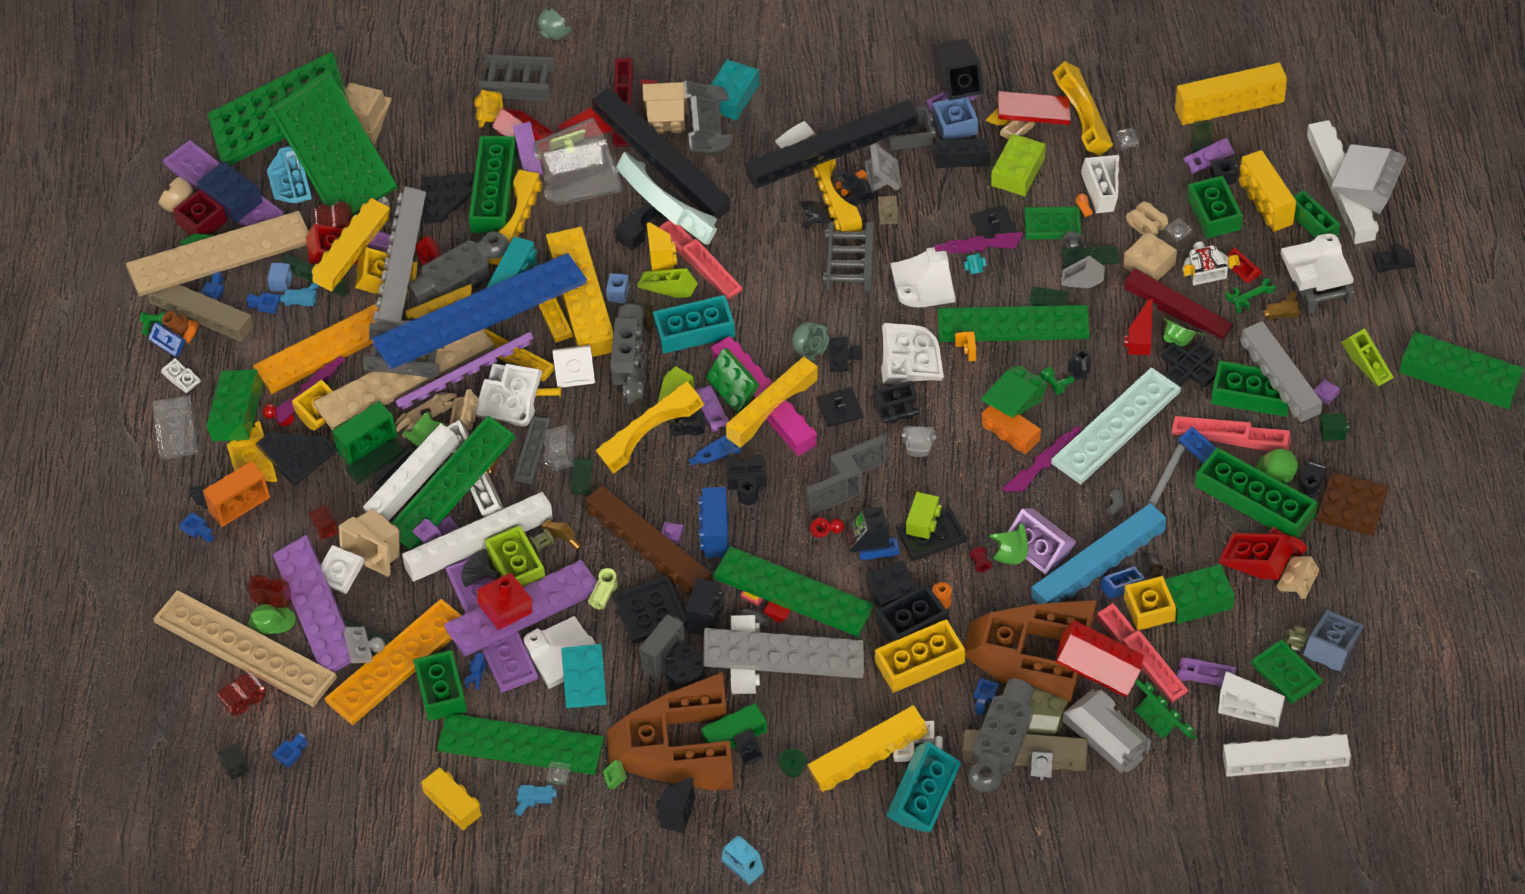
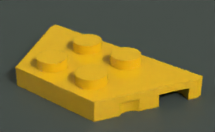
M471 284L409 309L405 311L406 316L409 319H417L472 295Z
M260 421L254 423L255 427L251 430L249 440H234L227 444L234 471H236L242 465L252 461L263 473L266 481L277 482L273 464L256 447V443L264 437Z

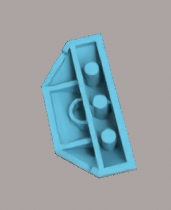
M291 146L280 148L277 153L278 155L267 169L274 199L290 203L311 200L312 197L306 174Z

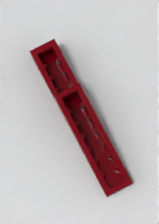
M615 58L614 92L619 95L624 103H628L631 108L633 99L632 58ZM613 130V147L631 146Z
M1135 268L1125 280L1126 291L1146 300L1152 299V302L1157 304L1158 310L1221 339L1226 337L1233 326L1229 321Z

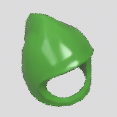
M428 411L417 421L411 432L404 431L403 435L419 447L440 424H443L445 427L447 425L433 421L431 419L432 414Z
M1019 524L1018 530L988 536L999 545L998 552L993 557L996 561L1008 565H1017L1026 559L1028 541L1023 524Z

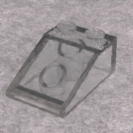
M187 395L153 401L160 459L198 454L195 413L191 396Z

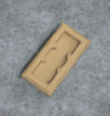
M1012 120L1001 130L1000 135L1008 140L1012 134L1023 136L1035 125V122Z

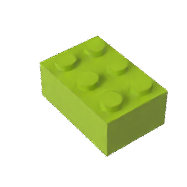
M1012 134L992 170L991 186L1026 196L1045 160L1046 144Z
M521 526L484 540L488 556L496 571L500 572V578L512 573L522 587L545 577L544 567Z

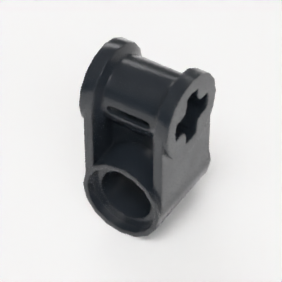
M698 410L690 417H679L678 421L677 418L669 420L670 432L675 436L701 435L705 432V413Z
M1307 461L1300 493L1310 498L1317 496L1327 465Z

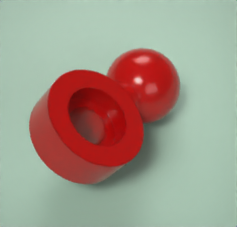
M267 404L262 409V414L265 418L272 419L275 417L277 424L280 426H288L295 419L294 413H292L285 421L278 423L277 410L274 405Z
M817 518L811 522L810 532L816 538H823L830 531L835 534L841 533L844 530L845 524L839 518L831 520L830 523L825 518ZM817 526L820 527V529H821L820 532L817 530V528H816Z

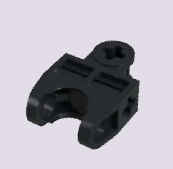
M755 451L753 459L743 463L734 457V453L728 454L726 464L728 490L738 489L739 501L744 505H752L758 499L757 488L767 487L763 455L761 451Z

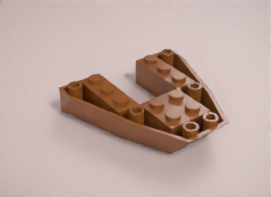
M1097 600L1033 604L988 613L970 622L963 646L965 648V658L1004 684H1007L1009 679L1023 680L1036 689L1069 701L1068 708H1070L1073 704L1079 674L1056 663V661L1024 655L1023 653L1029 634L1061 640L1062 632L1073 620L1092 629L1096 615Z
M723 672L663 695L628 714L607 730L609 765L615 760L622 761L624 771L657 781L676 784L688 777L694 778V786L696 788L712 791L734 789L730 741L669 747L667 725L720 720L727 715Z

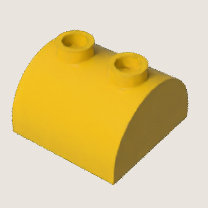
M320 380L292 400L294 410L299 418L313 431L326 423L314 407L313 401L333 392L323 380Z

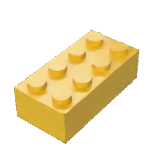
M1260 150L1243 156L1240 165L1239 184L1245 188L1249 199L1253 200L1257 211L1263 215L1266 225L1270 226L1273 232L1293 225L1296 200L1263 151Z
M946 619L875 649V663L890 689L895 693L965 663V648Z

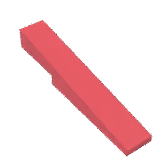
M668 220L659 226L660 229L671 235V242H675L676 252L722 295H725L727 300L742 291V287L697 239L693 240L680 225H675L672 221Z
M1175 416L1172 427V434L1182 436L1189 428L1194 427L1208 441L1268 452L1276 449L1289 450L1291 443L1289 430L1254 428L1250 422Z
M1114 603L1097 613L1096 621L1113 640L1144 655L1141 670L1172 703L1188 693L1189 690L1140 630L1136 631Z

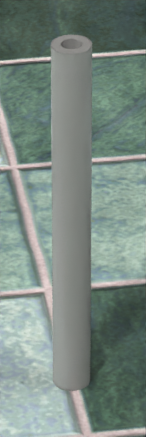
M1179 444L1148 504L1151 503L1154 507L1156 506L1185 449L1183 445Z

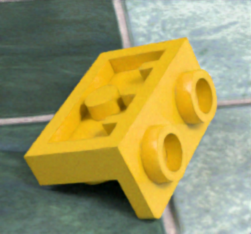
M481 90L479 96H476L474 106L477 109L476 120H478L479 127H483L486 121L495 122L501 108H503L502 93Z

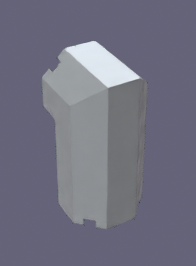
M1092 689L1063 713V722L1082 739H1088V744L1120 773H1124V771L1130 772L1143 760L1141 756L1143 751L1146 753L1149 751L1151 740L1128 721L1119 710L1117 712L1114 710L1113 707L1116 704L1102 690L1096 691V689Z

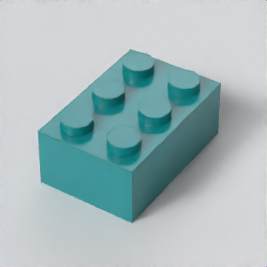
M728 59L725 61L711 83L713 86L723 87L729 97V100L719 102L721 116L737 121L760 84L758 69Z
M602 644L562 647L566 708L607 705Z

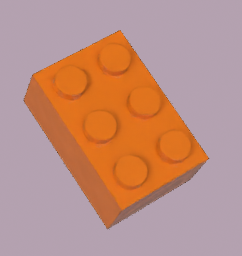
M252 461L242 465L236 471L224 476L223 479L203 490L209 513L221 527L270 498L265 477Z

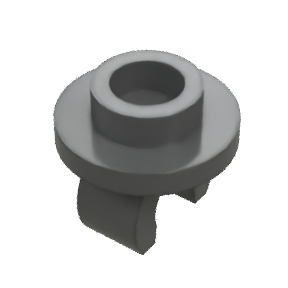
M1069 231L1063 236V241L1068 243V251H1076L1081 235L1076 231Z

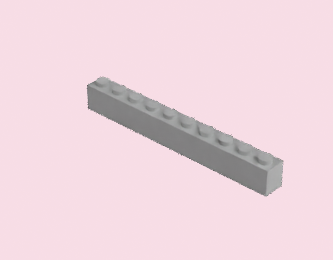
M405 186L403 193L399 192L397 203L400 205L396 206L394 216H397V218L393 220L392 229L394 231H391L389 242H392V244L388 245L386 254L389 257H386L384 268L387 269L383 271L381 281H384V284L381 283L378 294L381 297H378L375 307L379 309L378 311L375 310L373 321L376 324L400 326L426 195L425 191Z

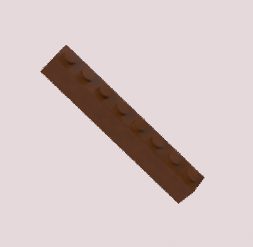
M600 486L585 499L586 511L591 517H596L603 527H608L612 530L618 539L622 538L629 548L638 551L641 557L646 561L649 560L659 572L668 575L670 581L681 586L686 594L692 593L697 578L712 581L711 573L605 487Z

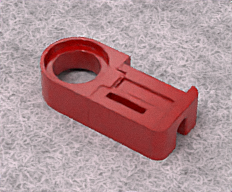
M1275 526L1269 532V534L1286 536L1293 551L1292 556H1303L1306 552L1307 546L1300 539L1279 531Z

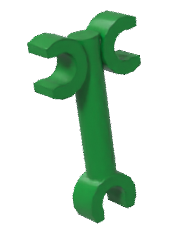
M1266 278L1261 286L1242 295H1239V289L1236 287L1233 289L1234 295L1226 291L1225 299L1232 302L1235 306V311L1240 314L1241 306L1249 310L1250 304L1247 301L1248 299L1263 292L1273 293L1276 286H1267L1270 284V279Z

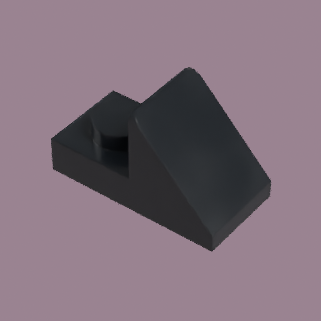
M1396 242L1393 243L1392 251L1374 253L1373 259L1378 272L1415 266L1410 250Z

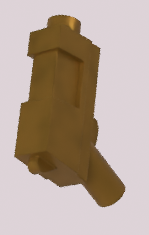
M1290 291L1287 300H1282L1281 303L1267 304L1266 310L1263 311L1264 318L1268 317V320L1271 321L1276 318L1298 317L1301 310L1298 308V301H1295L1297 293Z
M547 520L542 524V530L547 529L552 537L566 540L575 550L581 545L574 538V531L567 523H554L551 520Z

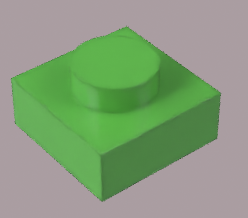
M615 760L603 771L607 786L610 789H615L627 779L622 761Z

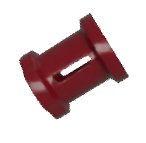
M976 547L970 552V557L974 559L975 570L978 573L986 572L992 568V562L988 560L985 547Z

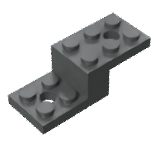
M883 435L871 438L867 442L854 445L850 449L830 456L831 476L806 488V504L810 516L862 495V473L886 463V440Z

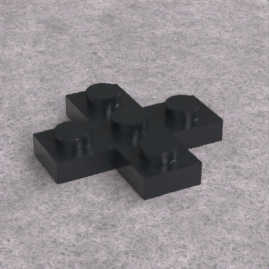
M1201 341L1189 352L1173 342L1161 353V358L1172 365L1163 376L1179 387L1191 378L1205 388L1216 377V371L1206 365L1214 356L1215 351Z

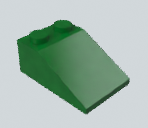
M1016 365L1008 369L981 400L1014 418L1042 401L1048 382L1042 380L1040 376L1030 373L1023 366Z

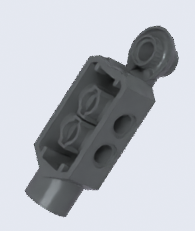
M489 232L479 243L468 240L422 266V276L408 283L407 289L411 297L419 306L471 284L474 287L490 278L489 259H497L504 256L510 245L508 238L498 232Z
M625 304L618 310V318H615L611 355L613 385L623 386V398L627 399L628 405H632L639 398H643L644 384L640 381L641 371L639 364L642 363V352H640V349H643L644 310L635 304Z
M1009 679L1003 694L993 697L973 748V760L976 764L971 767L968 778L973 788L980 792H990L998 788L1002 782V774L1012 773L1030 727L1033 712L1029 704L1035 689L1023 680ZM988 772L990 773V775L984 777L981 775V773Z

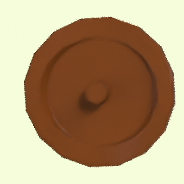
M169 311L163 316L162 323L181 336L188 327V318L185 314L177 315L173 311Z

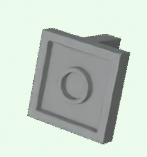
M878 144L871 145L872 158L865 161L867 181L873 192L886 184L895 190L900 189L902 185L898 160Z

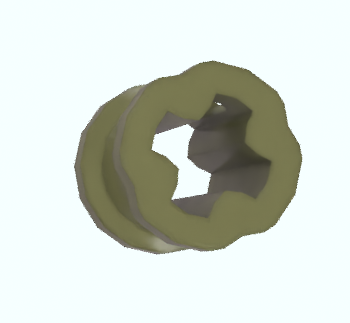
M544 529L538 536L529 538V542L538 554L545 546L554 544V539L550 532Z

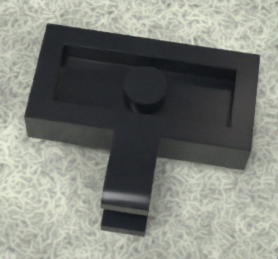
M848 337L829 338L830 373L849 371V359H862L861 345H854L848 349Z

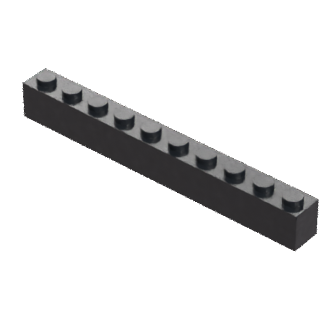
M607 88L592 99V110L703 213L714 216L718 220L730 211L731 200L726 193H722L714 182H710L702 171H698L689 159H685L677 148H673L665 137H661L653 126H649L640 114H636L628 103H624L616 92H612Z
M909 100L900 102L824 133L752 159L745 163L746 175L754 188L758 189L918 127V113Z

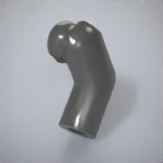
M1118 489L1110 492L1113 504L1106 509V513L1110 517L1114 516L1124 506L1123 493Z
M743 608L738 616L755 615L756 623H760L761 628L765 627L768 623V620L757 610Z

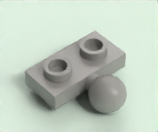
M345 627L344 629L351 663H371V651L378 653L385 647V642L380 637H374L368 641L365 627Z

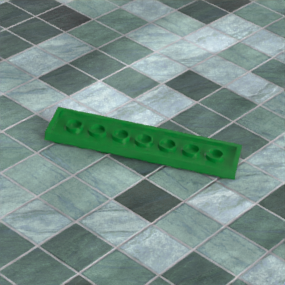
M1088 305L938 308L939 342H955V333L974 332L975 341L1089 339Z
M488 415L393 520L391 524L395 525L399 530V542L409 550L419 547L422 542L414 535L413 530L424 519H428L437 527L514 441L515 435Z
M731 546L728 548L713 577L715 580L856 637L860 636L874 609V604Z
M447 714L437 749L439 752L596 775L605 740L604 736Z

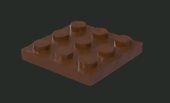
M1332 471L1316 521L1374 536L1389 486Z

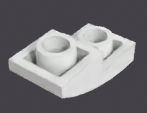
M804 121L785 132L775 142L782 149L801 140L811 138L816 133Z
M176 358L161 369V373L186 393L201 382L189 368L186 369Z

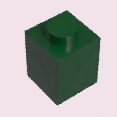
M1345 414L1321 415L1320 432L1322 441L1345 440L1346 433L1350 431L1349 421L1345 420Z

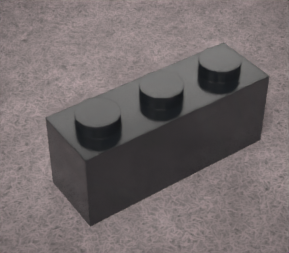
M990 139L935 140L936 168L990 166Z

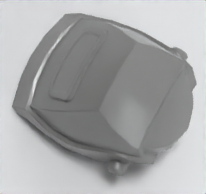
M905 425L902 437L907 454L913 457L927 456L934 440H936L934 428Z

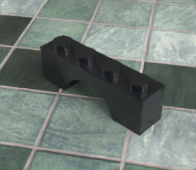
M667 186L664 189H662L675 199L682 202V197L674 191H672L671 189H669ZM647 201L624 222L618 224L615 228L616 239L633 251L645 241L643 227L647 222L656 218H668Z

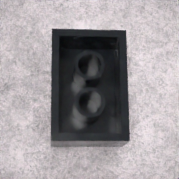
M927 584L876 610V624L890 643L946 619L948 620L947 610Z

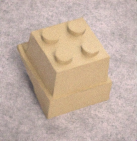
M350 82L346 88L350 105L372 143L375 144L392 99L385 97L382 90Z
M684 82L643 84V101L649 126H653L658 134H662L664 131L680 133L682 130H686V114H689L688 99H685Z
M374 509L358 518L351 517L339 525L340 548L365 559L364 566L389 576L390 563L400 556L398 528L390 524L382 514H379Z

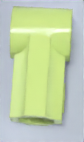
M609 568L600 571L599 580L588 600V603L598 610L605 608L612 592L618 586L616 573Z

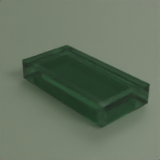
M1194 121L1192 153L1211 145L1212 122Z
M1032 286L1029 305L1065 306L1068 302L1069 291Z
M574 459L571 494H591L593 459Z

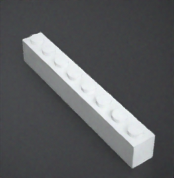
M1327 120L1308 124L1307 138L1328 186L1331 188L1346 153L1342 150L1341 140H1338L1336 137L1335 127H1332L1330 121ZM1330 189L1353 243L1358 244L1375 240L1379 227L1377 221L1373 220L1372 210Z
M543 492L407 551L402 554L405 570L414 582L486 550L484 541L517 526H521L524 532L542 525L547 520H553L551 504Z

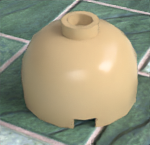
M180 176L171 182L170 189L163 192L158 202L162 208L169 212H173V209L193 195L191 185Z

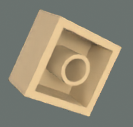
M1147 231L1124 253V268L1130 272L1135 268L1158 281L1176 264L1177 250Z

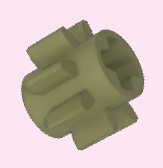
M1294 625L1293 629H1287L1285 643L1289 644L1288 646L1292 650L1300 651L1301 647H1306L1309 633L1305 632L1306 629L1302 626Z

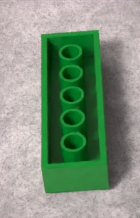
M480 136L469 214L471 233L498 232L509 222L518 154L515 136Z
M1414 332L1402 357L1399 373L1509 410L1521 384L1524 368Z
M1218 447L1196 473V488L1271 529L1275 526L1276 529L1289 536L1292 535L1298 538L1316 516L1317 501Z

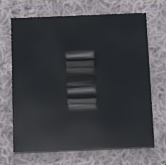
M1005 205L970 215L979 236H983L985 239L995 238V234L1017 232Z
M852 387L816 397L827 427L864 418Z

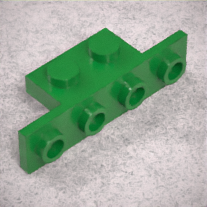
M1138 679L1135 681L1148 696L1134 711L1160 738L1164 739L1176 726L1187 737L1193 740L1197 738L1193 733L1195 729L1189 723H1183L1180 720L1181 715L1174 708L1170 710L1167 706L1168 701L1160 694L1157 696L1153 692L1155 688L1148 681L1142 682Z

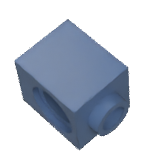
M271 263L267 279L270 291L285 292V290H289L292 279L290 264Z
M610 273L606 288L607 302L626 304L630 287L628 275Z

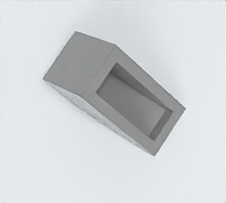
M1089 255L1062 270L1061 285L1091 288L1103 282L1105 266Z

